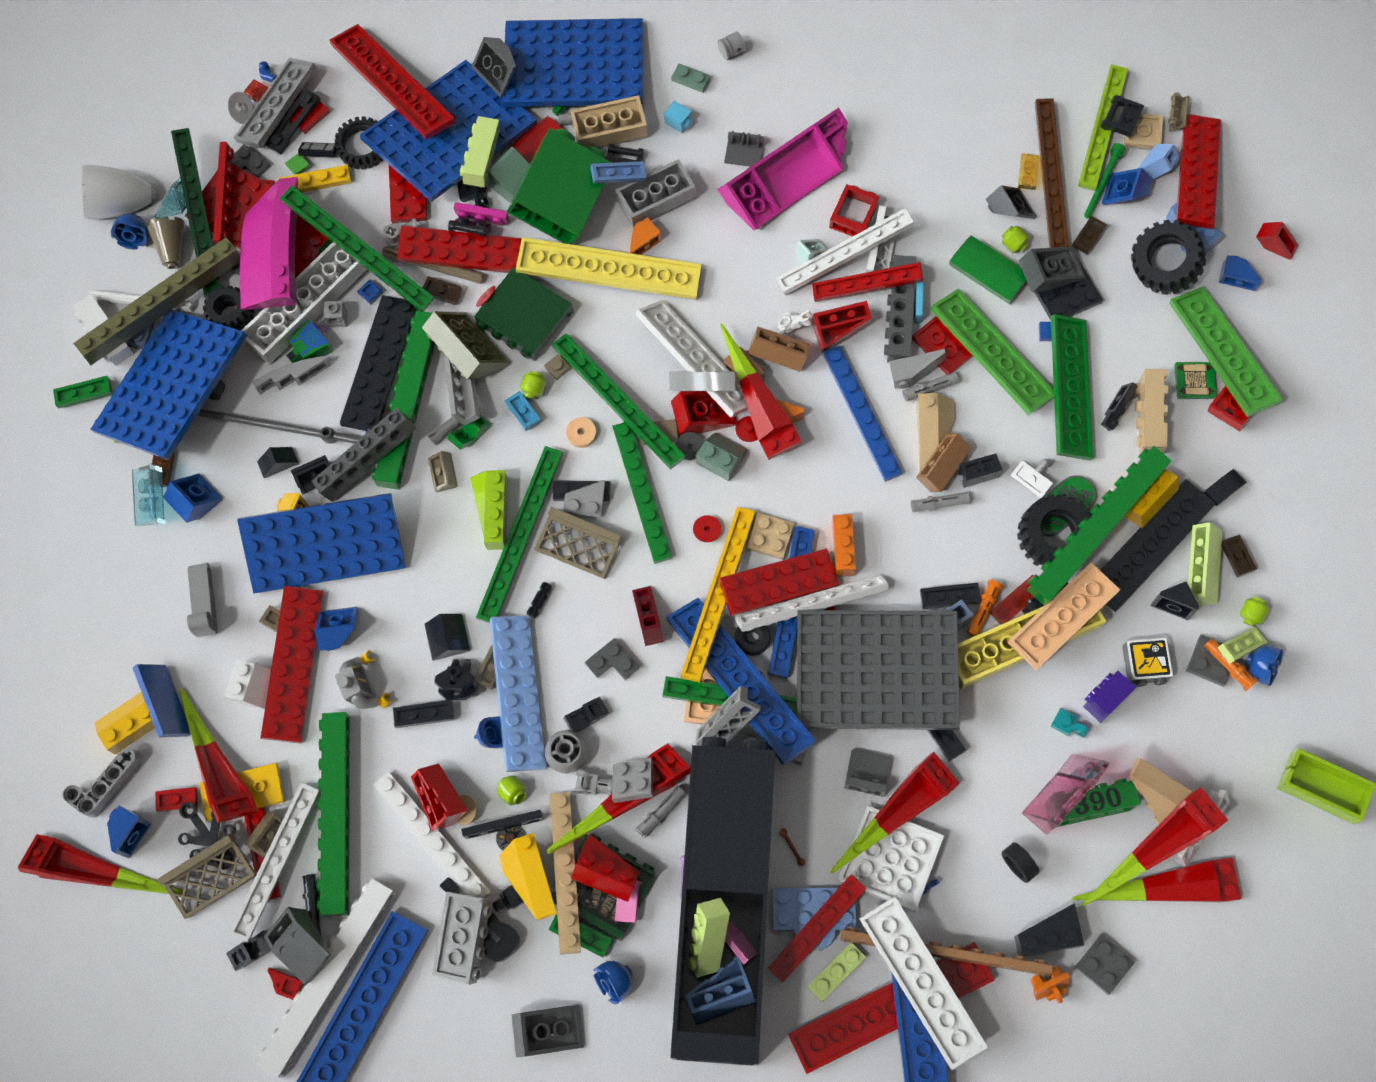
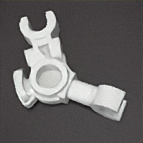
M807 310L802 312L801 315H794L791 312L782 314L778 323L779 330L777 333L784 335L792 332L794 329L801 328V325H811L812 322L809 319L812 317L811 312Z

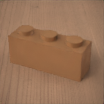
M757 326L748 354L801 372L808 357L810 344Z
M958 433L946 434L916 478L930 492H942L948 486L952 476L958 472L960 463L967 459L968 453L972 448Z

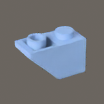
M1156 144L1138 168H1143L1152 179H1155L1171 171L1180 159V156L1174 144Z

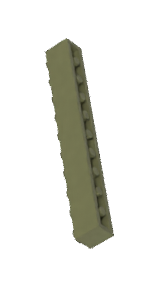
M224 238L73 344L87 362L93 365L239 263L240 255L237 249L227 238Z

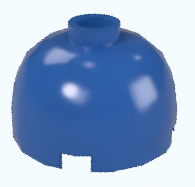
M123 214L114 221L111 228V237L117 240L118 245L126 249L135 250L138 249L137 246L144 247L149 237L147 223L138 215Z
M1265 645L1257 648L1254 654L1250 653L1248 655L1246 664L1249 665L1250 674L1254 678L1257 677L1259 679L1257 682L1263 685H1272L1278 673L1276 671L1278 664L1281 665L1283 649Z
M613 960L602 963L594 968L593 971H597L594 974L596 984L603 995L606 992L611 997L608 1001L612 1004L620 1003L630 994L633 983L631 976L633 974L627 965L624 966L622 963Z

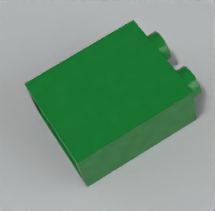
M549 128L507 209V213L564 244L572 245L579 237L604 183H593L590 167L596 163L612 162L606 160L607 156L602 150L596 147L585 148L576 143L575 137L570 132L564 129H556L555 131Z

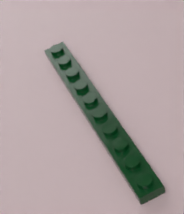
M184 128L172 130L171 134L197 258L213 247V241L190 129ZM220 276L202 288L205 299L209 298L207 295L209 293L212 294L214 289H220Z

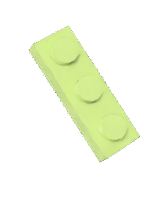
M1253 627L1222 643L1218 649L1231 664L1255 651L1257 648L1264 646L1267 641L1257 628Z
M850 943L807 987L823 1002L866 956L853 943Z

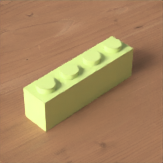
M478 116L476 123H473V136L469 137V150L465 151V164L461 165L460 176H463V184L485 187L488 170L491 166L500 132L498 119Z
M1212 523L1193 525L1188 586L1199 606L1217 604L1222 530Z
M721 898L697 904L692 939L689 944V957L687 958V966L689 970L693 971L696 978L718 972L717 970L720 969L730 912Z

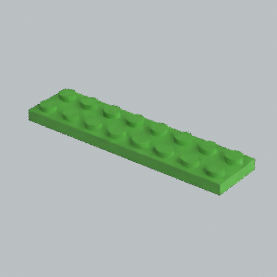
M1204 286L1170 300L1169 304L1247 417L1281 404L1282 397Z
M959 288L931 306L930 310L1028 416L1054 398V390Z

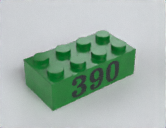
M1124 778L1114 781V784L1107 786V783L1095 785V788L1087 790V787L1076 789L1071 794H1067V791L1056 793L1051 798V801L1047 803V808L1053 828L1129 812L1141 803L1134 783Z

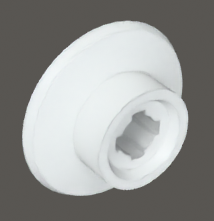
M238 91L229 97L227 111L233 120L243 124L252 112L253 104L248 95Z

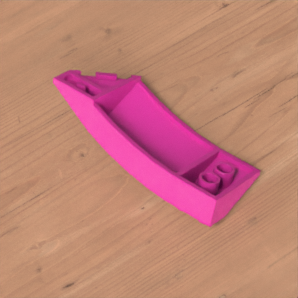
M838 107L718 188V192L726 204L753 230L758 229L800 198L842 171V155L845 151V131L848 128V121Z
M297 177L279 179L245 215L240 250L241 310L296 305L295 238L298 214L281 202L280 197L291 185L298 189Z

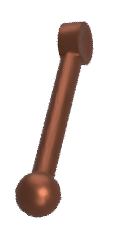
M781 828L779 833L785 838L796 856L798 865L804 866L805 860L800 857L788 837L787 829Z

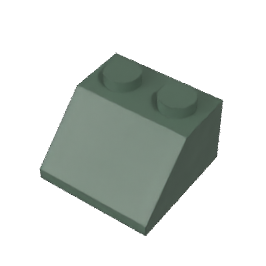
M715 432L705 440L696 454V464L729 481L748 449Z

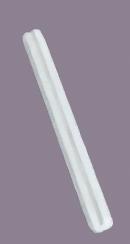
M93 289L88 290L87 296L91 294L96 301L128 305L142 296ZM184 300L172 310L191 312L193 310V303Z

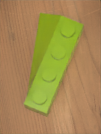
M486 470L470 477L484 536V545L487 550H501L506 543L508 477L505 470Z

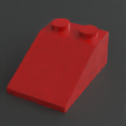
M680 391L671 400L679 435L687 432L700 434L738 424L736 416L731 418L707 391Z

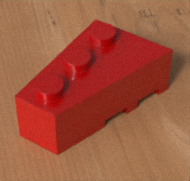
M867 300L813 314L811 321L821 354L869 325L872 316Z
M439 763L417 769L411 776L432 832L454 825L468 812Z
M589 834L575 864L571 879L628 902L640 872Z

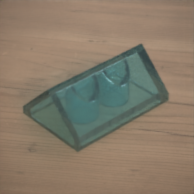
M180 176L170 187L154 218L159 219L182 214L186 209Z
M146 465L133 469L135 526L165 524L162 468L155 465Z

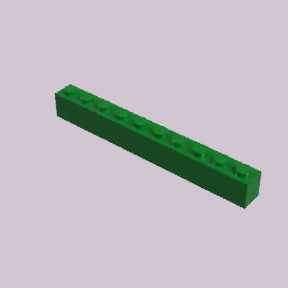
M416 311L415 317L411 318V332L407 334V348L402 354L403 364L398 370L399 380L398 383H395L394 400H391L389 407L391 412L398 407L409 416L414 425L435 342L429 339L426 332L422 329L432 313ZM413 432L378 462L377 467L374 468L372 479L378 487L399 490Z
M1155 446L1149 450L1145 448L1139 454L1138 458L1140 460L1137 464L1133 462L1126 469L1128 474L1125 477L1121 476L1114 483L1116 488L1113 491L1109 489L1102 497L1104 500L1102 504L1099 505L1097 503L1091 509L1090 513L1092 515L1089 519L1085 517L1078 524L1080 529L1076 533L1072 532L1065 539L1068 543L1064 547L1060 545L1053 553L1055 558L1052 561L1047 560L1040 568L1043 570L1039 576L1035 574L1029 580L1030 586L1027 588V591L1044 606L1053 599L1170 464L1172 460Z
M346 712L322 713V719L319 720V730L322 731V739H319L321 758L318 761L319 770H321V778L318 780V787L321 790V798L318 799V808L321 810V818L318 819V829L321 830V838L318 839V850H321V858L318 859L317 863L318 871H320V879L317 881V888L320 891L317 910L323 917L349 916L350 716Z

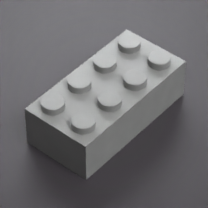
M679 159L647 174L645 181L630 182L615 189L617 202L632 227L640 220H644L647 217L651 220L696 198V186Z

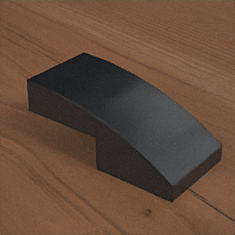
M1232 469L1203 493L1213 500L1217 507L1247 482Z
M599 696L583 704L581 708L565 715L563 719L570 730L578 733L607 716L609 712Z
M263 930L252 937L249 943L242 942L226 953L235 971L246 967L271 952L264 938L267 930Z

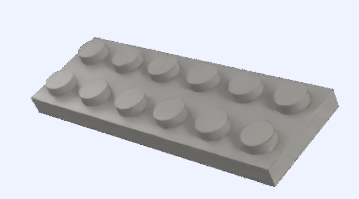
M288 58L238 130L234 139L238 143L262 148L285 116L287 110L294 103L298 94L303 90L309 78L313 75L317 68L315 64Z

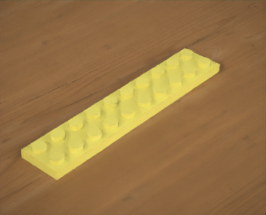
M522 237L516 266L517 273L694 300L697 297L701 264L525 237Z

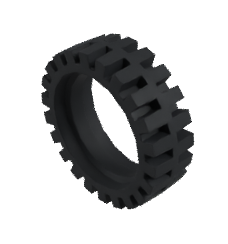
M362 116L361 120L359 117H354L355 121L349 119V124L344 122L342 124L343 128L339 127L338 133L335 134V147L339 157L345 164H348L351 168L353 166L354 169H359V166L362 170H365L366 166L370 169L373 168V163L377 166L379 164L378 160L382 162L383 159L374 151L356 156L346 151L345 144L351 135L367 130L378 121H373V118L370 117L367 120L366 116Z

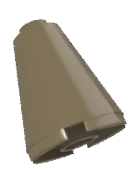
M168 217L150 220V224L147 223V228L162 265L166 266L167 269L177 268L181 264L184 220L179 217H174V220H169Z

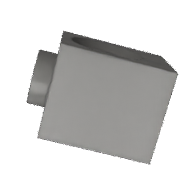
M324 301V320L329 328L347 327V309L343 301Z

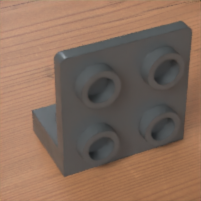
M852 749L844 788L884 797L891 758Z

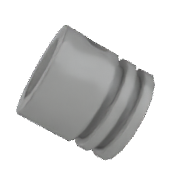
M737 31L718 40L719 50L726 60L745 51L744 41Z

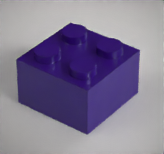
M1119 671L1114 675L1109 673L1098 685L1100 689L1096 686L1085 698L1087 702L1083 707L1099 723H1102L1136 687Z

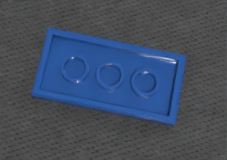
M136 664L133 666L134 674L158 737H188L191 735L186 716L166 665Z

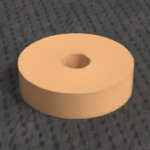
M579 417L573 419L566 428L567 439L575 447H588L596 439L595 425L587 418ZM584 431V434L580 435L578 432Z

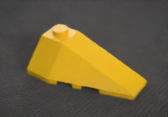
M534 833L514 839L499 855L504 875L537 921L556 915L557 911L539 844Z

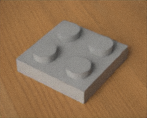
M651 758L613 764L612 800L614 803L653 797V760Z

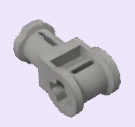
M415 218L411 222L402 225L419 227ZM401 222L389 224L383 230L386 243L390 247H397L399 245Z
M576 771L577 781L576 787L573 788L574 793L596 795L597 792L608 793L609 796L612 794V778L610 780L602 779L596 774Z

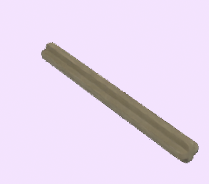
M385 246L383 247L382 255L397 260L398 249ZM406 262L478 284L483 283L484 274L465 268Z

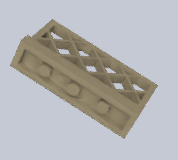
M551 507L548 513L549 517L534 550L605 579L623 537ZM552 521L559 523L561 531L551 534L549 527ZM571 529L576 530L579 537L568 541L565 532ZM563 533L566 543L556 547L553 537ZM589 536L593 537L596 545L586 548L582 539ZM551 539L554 548L547 551L541 549L543 541ZM580 540L584 550L573 553L570 544ZM607 543L613 545L611 553L603 556L600 546ZM568 545L571 555L565 558L560 557L558 549ZM598 548L601 557L591 561L587 551ZM585 553L588 562L582 565L577 564L575 556ZM603 560L605 567L602 573L595 571L592 564Z
M233 832L157 879L161 886L164 885L184 919L256 875L235 841L236 837ZM231 847L237 853L235 861L224 859L226 850ZM210 860L220 861L218 872L207 870ZM223 862L234 864L232 875L221 873ZM237 865L245 867L249 875L244 878L235 876ZM192 871L203 872L200 883L189 881ZM206 873L217 875L214 886L203 884ZM220 876L231 878L228 888L218 887ZM176 881L185 883L183 894L176 893L171 885ZM188 884L199 886L197 897L186 895ZM202 887L213 889L212 897L209 900L200 898ZM185 898L196 901L194 909L190 912H187L183 906Z

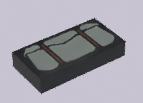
M302 142L298 149L299 156L334 157L337 150L335 143Z

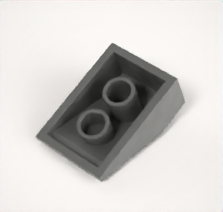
M484 37L471 68L500 97H503L516 69V65L510 48L500 38Z
M1072 246L1031 249L1018 260L1031 292L1052 290L1086 278Z
M579 1005L511 1014L516 1058L584 1048Z

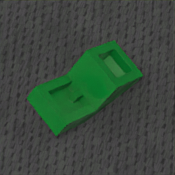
M480 415L479 419L450 432L447 439L458 449H464L471 446L490 427L491 423Z

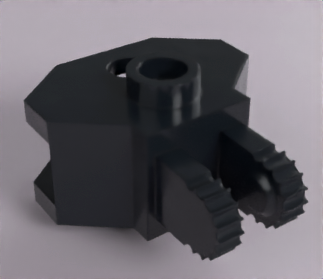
M453 659L451 666H448L445 671L435 676L434 683L439 687L438 693L446 700H467L477 694L478 686L474 676L470 673V659H465L463 666H460L458 659Z

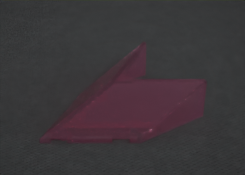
M1071 754L1059 771L1023 810L1022 814L1047 835L1059 825L1087 792L1095 786L1109 766V763L1104 760Z

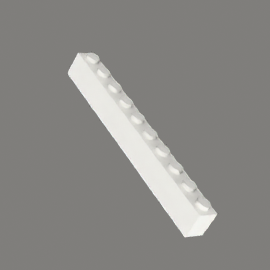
M374 879L365 883L362 888L363 894L359 900L356 899L350 908L352 911L348 918L345 917L340 923V931L330 939L328 949L331 956L305 985L304 989L296 994L293 1000L294 1005L284 1013L281 1019L283 1021L281 1026L273 1031L270 1036L271 1042L267 1048L264 1047L258 1056L259 1061L257 1065L277 1078L284 1077L396 895V892Z

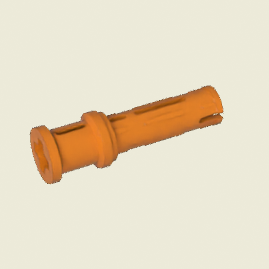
M989 579L985 593L981 594L980 606L966 632L972 637L980 634L992 606L997 604L998 601L996 599L1000 591L1004 589V585L995 580Z
M1214 638L1210 639L1203 647L1231 673V678L1236 679L1246 692L1259 679L1257 677L1254 678L1246 670L1245 665H1240L1236 661L1230 664L1218 649L1220 645Z

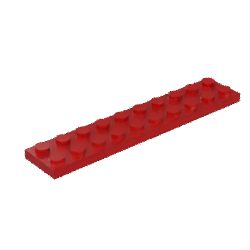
M359 24L329 39L330 45L426 140L456 123L455 118Z
M975 942L963 947L965 951L978 949ZM944 958L935 961L958 999L995 981L988 966ZM890 983L788 1034L806 1074L898 1029L893 985Z

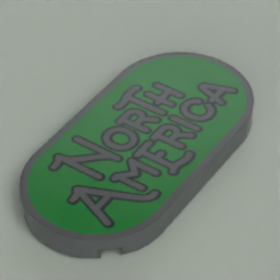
M1075 475L1065 478L1043 496L1045 498L1051 494H1054L1055 497L1059 494H1065L1067 499L1072 496L1076 498V503L1082 502L1085 505L1083 508L1088 511L1095 502L1096 490L1087 478ZM1046 517L1041 522V533L1043 536H1055L1066 529L1068 523L1057 517Z

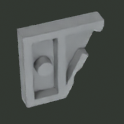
M605 480L565 493L563 512L601 518Z

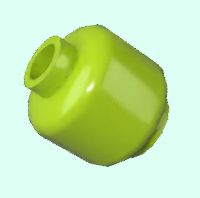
M1010 226L1001 236L1003 238L1002 244L1012 253L1018 250L1022 252L1029 245L1027 243L1029 235L1019 226Z
M534 371L524 374L520 385V390L525 393L524 397L535 399V396L541 397L546 386L543 374Z
M1252 596V599H1246L1240 611V616L1244 619L1243 623L1255 627L1256 624H1264L1270 610L1267 606L1268 602Z
M516 776L503 777L498 782L497 794L505 803L510 806L519 805L525 800L527 787Z

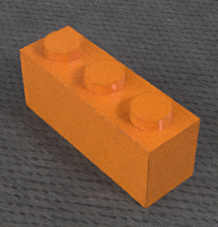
M852 514L833 515L831 523L835 573L837 577L854 576L856 563Z

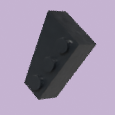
M1075 903L1014 936L1018 956L1025 957L1084 946Z

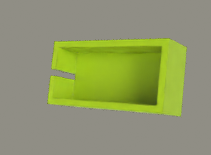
M1300 748L1290 753L1284 768L1286 771L1282 773L1277 786L1278 790L1354 825L1363 821L1376 783Z

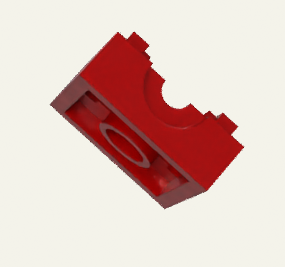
M1226 385L1209 405L1207 411L1239 432L1251 417L1245 415ZM1229 409L1234 413L1231 415L1227 413L1226 410Z

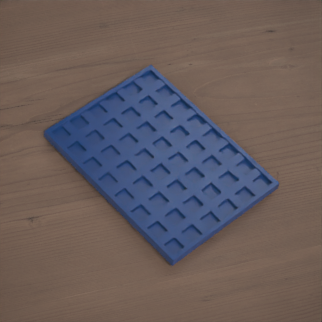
M643 18L506 21L505 44L510 48L516 69L502 97L503 107L597 105L638 95L641 104H643Z
M464 60L425 88L455 118V124L426 140L395 109L360 134V139L431 202L463 179V176H460L461 165L465 164L464 154L465 151L469 150L468 140L469 137L473 136L472 126L473 123H476L478 116L499 120L500 132L493 156L537 125V119L523 107H503L502 97L471 68L472 64L467 60Z
M170 310L164 315L90 430L101 436L169 460L248 335L244 331Z

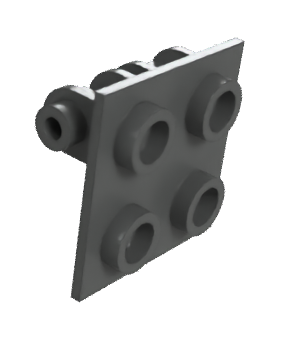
M733 130L728 132L724 163L751 167L761 160L764 136H760V134H745V132L738 133Z

